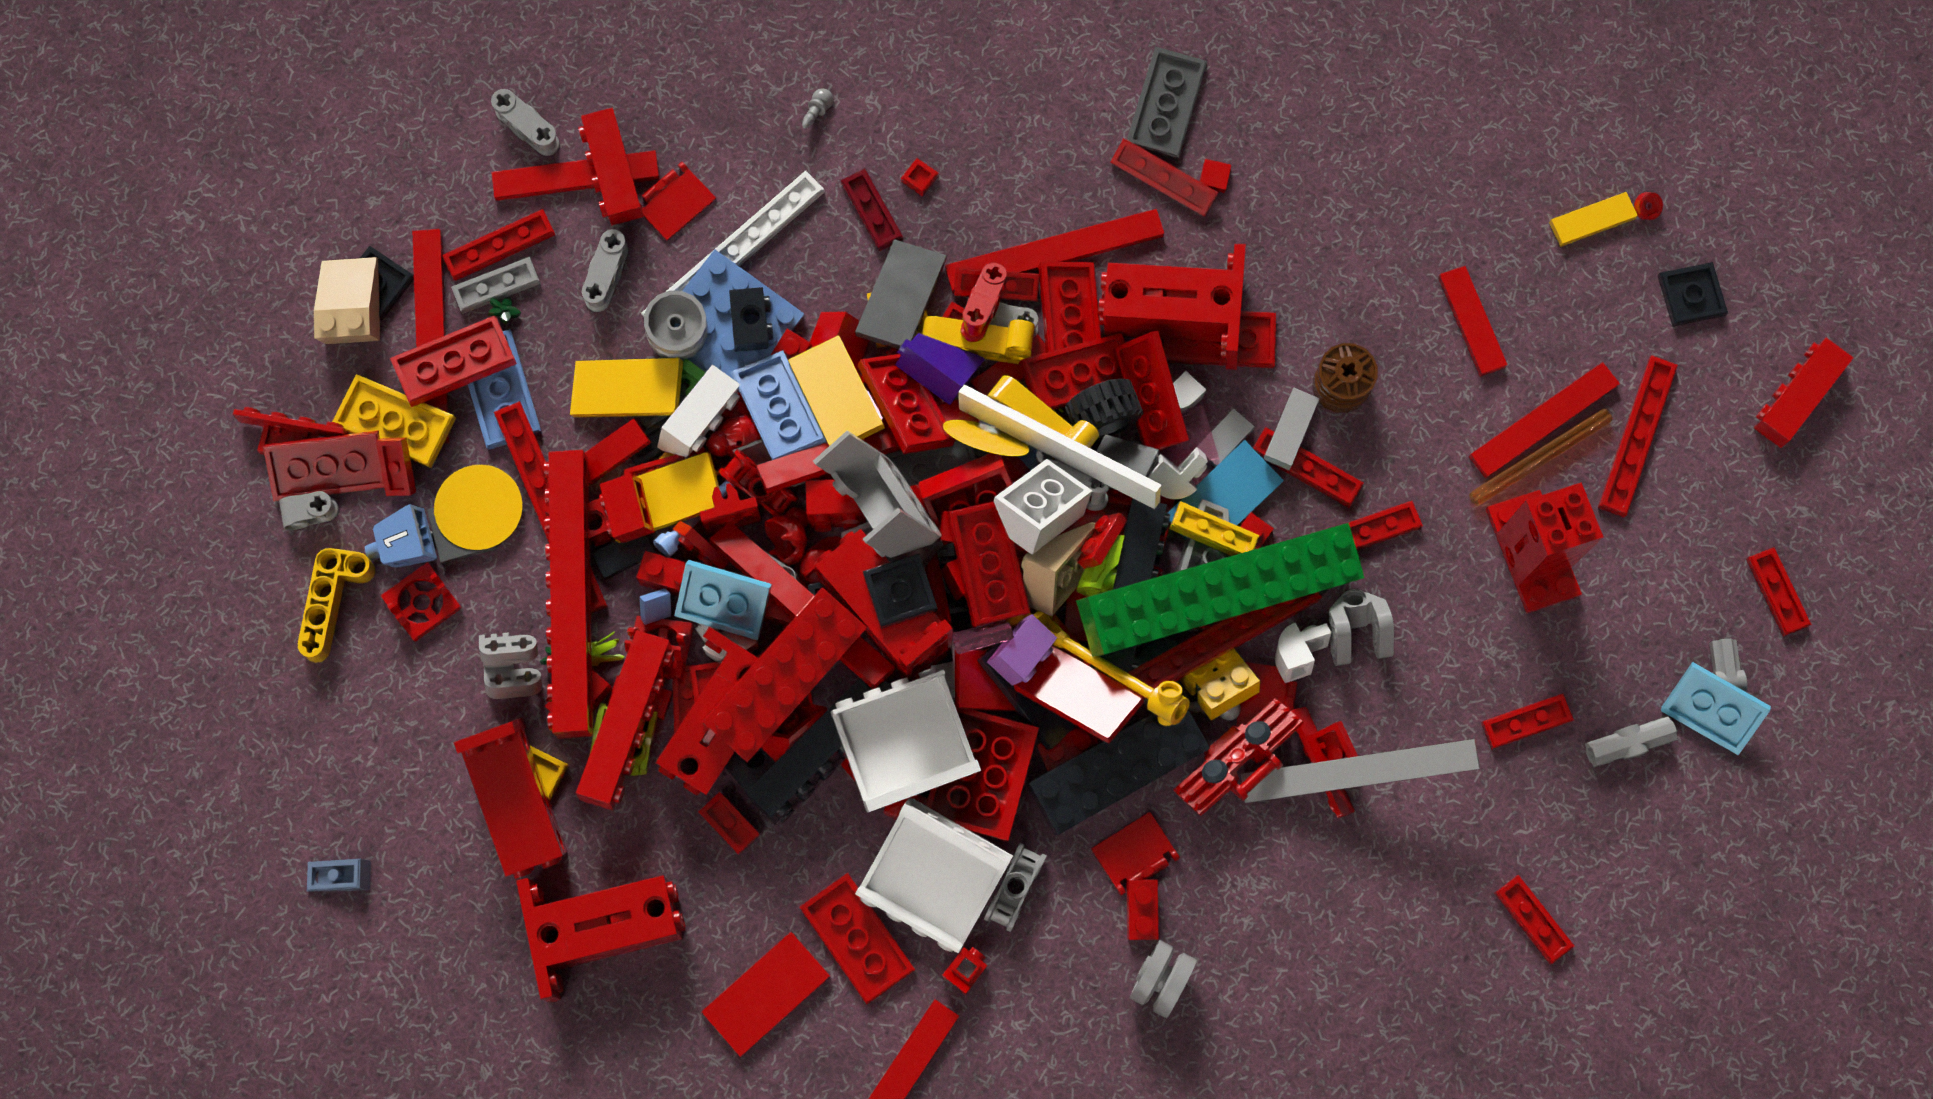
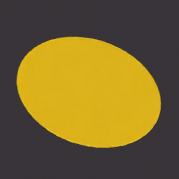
M950 420L943 424L944 430L950 436L982 451L1005 456H1022L1029 452V448L1024 442L990 425L967 420Z
M472 465L454 472L439 488L434 503L435 520L441 533L453 544L470 550L488 549L506 540L516 529L522 514V497L515 481L504 471L489 465Z

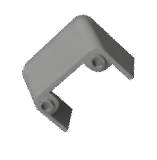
M848 430L813 460L816 466L831 474L835 480L832 484L842 496L847 494L854 498L873 528L863 540L866 544L873 547L881 557L886 555L892 558L931 545L941 537L939 529L895 464L887 456Z

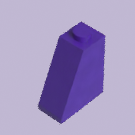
M918 333L912 341L906 339L897 351L901 356L895 366L950 405L959 395V390L964 385L966 386L974 377L985 359L980 355Z

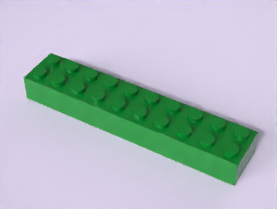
M1349 523L1079 599L1076 602L1092 657L1364 579L1365 577Z

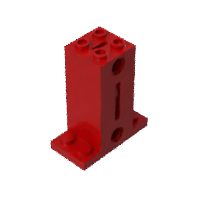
M1234 244V253H1228L1227 270L1108 263L1107 272H1102L1101 275L1102 299H1099V325H1104L1105 335H1114L1122 332L1123 336L1140 337L1147 333L1158 331L1161 339L1166 337L1176 340L1221 342V359L1226 360V369L1237 370L1246 244Z
M1582 482L1542 495L1541 490H1537L1486 508L1526 614L1582 595L1572 567L1604 537Z
M859 529L856 533L851 531L840 540L839 543L841 545L834 551H825L817 559L818 564L815 567L818 580L837 601L867 626L864 633L900 674V679L908 677L909 682L920 679L918 673L931 669L932 665H937L952 652L953 628L945 619L941 622L933 612L881 629L863 571L890 562L885 556L881 557L873 547L865 543L863 538L867 535L862 529Z
M708 627L703 637L708 639L705 645L718 654L722 650H725L727 653L656 760V763L660 765L658 768L659 772L672 780L675 776L685 781L683 787L697 796L700 792L707 795L735 752L703 724L702 720L739 680L741 670L751 667L758 659L711 627ZM686 758H693L697 761L698 766L694 771L687 772L682 769L681 762Z
M523 717L454 742L457 754L462 753L505 877L513 874L515 879L532 873L531 871L534 870L536 865L542 864L544 869L560 863L563 860L561 856L567 852L524 731L526 725Z
M664 875L546 904L543 887L539 888L538 884L529 878L516 881L540 999L549 1003L561 1000L560 992H564L561 974L557 975L556 970L683 939L681 932L686 931L683 914H680L679 910L676 911L675 903L680 902L677 886ZM659 905H664V913L659 917H653L654 909ZM558 931L557 940L550 944L549 937L551 933Z

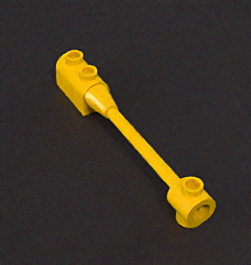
M1029 607V614L1005 619L1006 627L1010 629L1020 620L1033 614L1057 637L1052 644L1053 646L1068 650L1147 698V708L1158 715V722L1164 726L1176 725L1186 715L1190 702L1189 699L1182 696V687L1178 683L1165 681L1153 689L1100 656L1092 657L1091 651L1070 639L1069 635L1052 620L1051 615Z

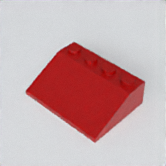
M956 709L974 759L978 761L981 771L930 789L926 806L978 836L1009 841L1039 727L971 709Z

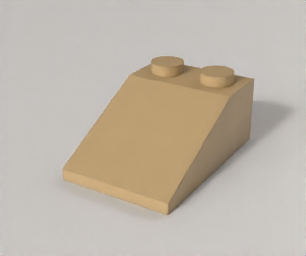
M377 257L322 261L314 306L315 339L324 344L380 341Z
M1090 522L1058 535L1033 555L1028 552L1024 556L1021 567L1024 569L1023 582L1029 607L1053 616L1077 588L1085 569L1076 561L1082 553V545L1094 533L1095 523Z

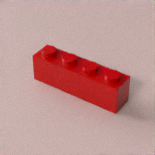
M613 107L582 115L583 126L578 127L582 142H588L590 150L586 151L585 154L589 168L595 167L597 174L592 176L596 193L601 192L603 200L599 201L603 218L608 217L611 226L643 218Z
M1827 337L1819 344L1812 343L1804 353V356L1807 358L1802 365L1798 362L1787 375L1791 378L1787 385L1782 383L1772 394L1775 401L1771 406L1765 404L1756 415L1759 421L1754 426V429L1780 448L1792 439L1854 358Z

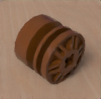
M1341 343L1331 347L1323 355L1313 377V392L1315 397L1319 398V403L1324 408L1335 413H1348L1361 407L1366 402L1378 378V366L1374 356L1366 348L1355 343ZM1346 371H1349L1351 373V375H1349L1348 377H1345L1343 374L1346 373Z

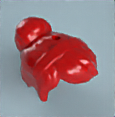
M744 413L723 421L718 431L710 435L706 447L715 456L723 457L727 455L734 458V449L760 440L761 437L752 418Z
M794 507L788 509L785 515L772 517L765 521L766 534L775 545V549L769 551V554L777 556L780 561L788 566L798 564L805 554L807 544L805 528L808 526L807 513L803 509Z

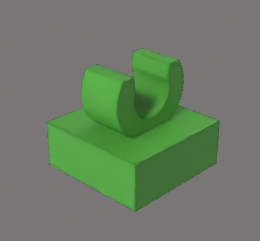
M687 358L683 361L681 384L688 383L690 385L686 390V396H688L706 373Z

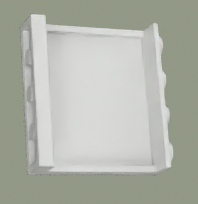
M934 667L918 673L920 679L909 682L908 677L891 683L892 689L881 692L879 687L863 693L865 699L853 702L851 697L835 703L837 709L832 710L831 715L867 813L981 771L978 761L974 759L944 677V670L937 672Z
M909 797L855 894L861 897L860 900L870 907L877 906L884 910L890 919L896 922L903 921L910 925L916 934L923 937L929 936L938 941L937 944L942 949L959 953L1013 855Z

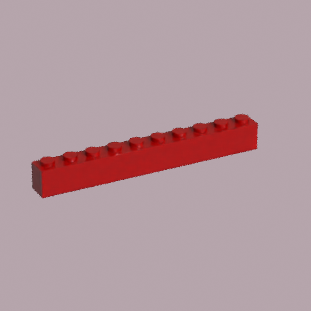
M583 449L548 452L549 462L544 463L545 477L549 479V489H545L544 493L545 504L549 506V516L545 517L546 533H550V544L545 546L546 559L550 561V571L546 572L547 589H550L551 598L546 600L547 616L551 617V627H548L546 630L547 643L551 645V656H547L548 673H552V684L547 686L548 701L552 702V713H548V728L552 730V733L558 739L593 736L588 458Z

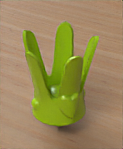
M615 631L598 642H592V667L598 666L602 662L624 659V656L620 654L600 655L616 647L619 639L600 644L612 636Z

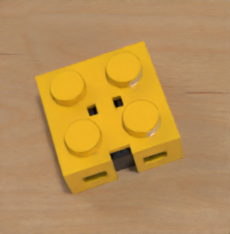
M1235 649L1179 679L1192 696L1194 694L1198 696V704L1210 720L1217 718L1256 695L1260 689V680Z

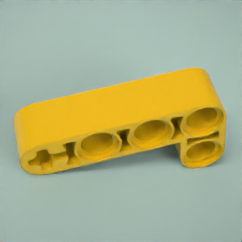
M928 316L924 319L923 335L980 355L984 359L1019 364L1021 359L1028 358L1031 355L1035 325L1032 322L1012 320L1009 323V327L989 325L982 340L969 342L960 333L963 320L938 316Z
M1002 376L987 395L1088 448H1091L1099 437L1098 430L1091 423L1080 420L1074 426H1071L1010 376Z
M325 548L315 558L298 639L299 652L314 663L322 662L329 656L344 582L366 583L375 575L374 564L363 553ZM336 558V566L327 570V562ZM361 562L366 563V567L361 573H354V568L357 564ZM326 586H331V593L326 597H320L321 590ZM326 614V619L322 624H314V620L318 615ZM316 643L319 644V647L313 648L312 652L309 650L310 646H315Z

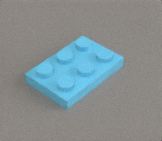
M688 560L685 564L674 616L758 640L772 584Z
M1692 662L1662 705L1661 711L1739 755L1770 712L1771 706Z

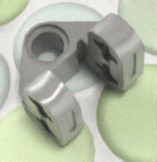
M1351 589L1343 593L1329 609L1330 645L1335 666L1351 663V629L1364 627L1370 623L1373 627V646L1376 657L1378 659L1392 657L1394 653V623L1386 600L1358 589Z
M509 632L503 633V636L500 637L497 634H491L489 638L486 635H479V651L484 666V684L487 696L493 699L535 695L542 690V678L538 670L533 668L514 669V664L530 662L538 656L537 641L533 636H511Z

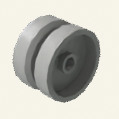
M667 291L657 295L648 304L644 313V329L650 347L659 356L685 360L686 358L693 357L703 348L707 339V318L702 304L693 295L684 291Z
M1159 940L1151 955H1148L1135 979L1137 982L1129 999L1143 1006L1148 1003L1154 991L1158 992L1153 1003V1012L1167 1019L1178 1001L1197 959L1182 953L1176 958L1172 967H1170L1168 964L1173 955V946Z

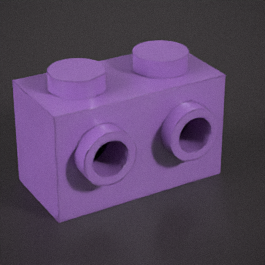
M1031 614L1017 623L987 663L1012 686L1021 681L1026 683L1037 672L1034 668L1039 661L1043 662L1052 653L1053 648L1051 646L1057 637Z

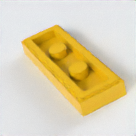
M1627 192L1553 218L1549 224L1560 247L1635 220L1638 215Z
M1180 502L1177 506L1169 528L1230 556L1254 550L1259 535L1184 502Z

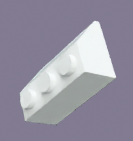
M712 365L662 426L657 448L683 457H688L693 450L698 452L707 439L704 437L710 429L715 431L723 420L722 413L726 408L731 410L738 402L740 396L737 394L740 384Z
M1046 459L994 498V504L1009 538L1033 555L1084 515L1092 490Z

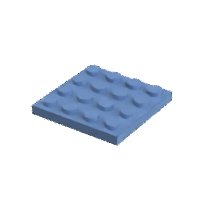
M714 249L682 290L693 295L702 304L707 318V339L703 348L693 357L687 359L704 372H707L714 365L733 379L732 371L770 356L786 329L793 332L805 314ZM763 287L764 296L770 297L771 313H766V323H772L773 340H768V349L735 352L729 290ZM749 314L744 318V321L747 324L753 325L759 321V317Z

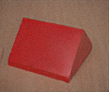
M821 312L810 339L812 344L810 349L839 335L858 372L859 368L857 365L860 359H863L870 340L856 336L855 331L859 320L849 313Z
M801 702L761 748L777 762L827 711V707Z

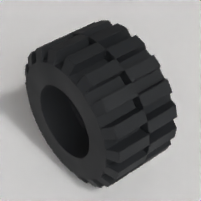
M1113 379L1093 385L1075 395L1065 407L1072 426L1080 420L1091 423L1099 432L1097 440L1103 439L1105 434L1112 436L1129 428L1144 414L1129 379Z

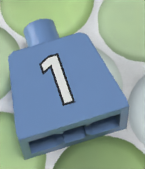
M411 504L374 525L373 532L376 542L365 546L366 556L371 561L381 559L383 565L395 568L437 559L425 510Z

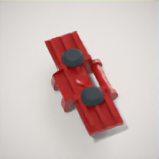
M1275 698L1246 725L1241 724L1239 727L1233 725L1210 746V749L1204 752L1205 761L1177 785L1173 791L1200 816L1230 790L1242 801L1248 798L1247 794L1274 769L1279 770L1283 766L1272 752L1304 724L1303 721ZM1250 758L1256 763H1260L1262 760L1266 761L1240 785L1237 784L1240 779L1237 771Z

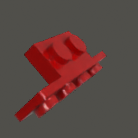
M244 407L243 410L234 409L233 416L240 423L263 427L257 449L263 455V446L265 444L349 434L343 428V425L336 422H327L324 425L316 423L315 420L307 417H299L298 420L290 419L287 415L279 412H271V415L261 414V411L250 407Z
M1307 707L1291 710L1304 723L1296 732L1299 734L1304 745L1305 755L1312 763L1358 756L1342 721L1335 722L1318 731ZM1345 789L1326 791L1329 807L1338 818L1355 812Z

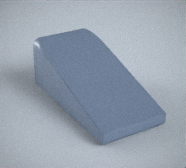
M365 859L308 862L307 892L370 890L371 861ZM319 870L317 883L315 880L316 872Z

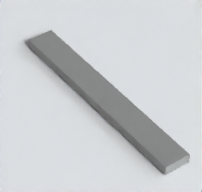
M1476 739L1283 767L1279 770L1274 769L1247 794L1248 798L1245 800V803L1480 769ZM1254 772L1241 774L1242 782Z

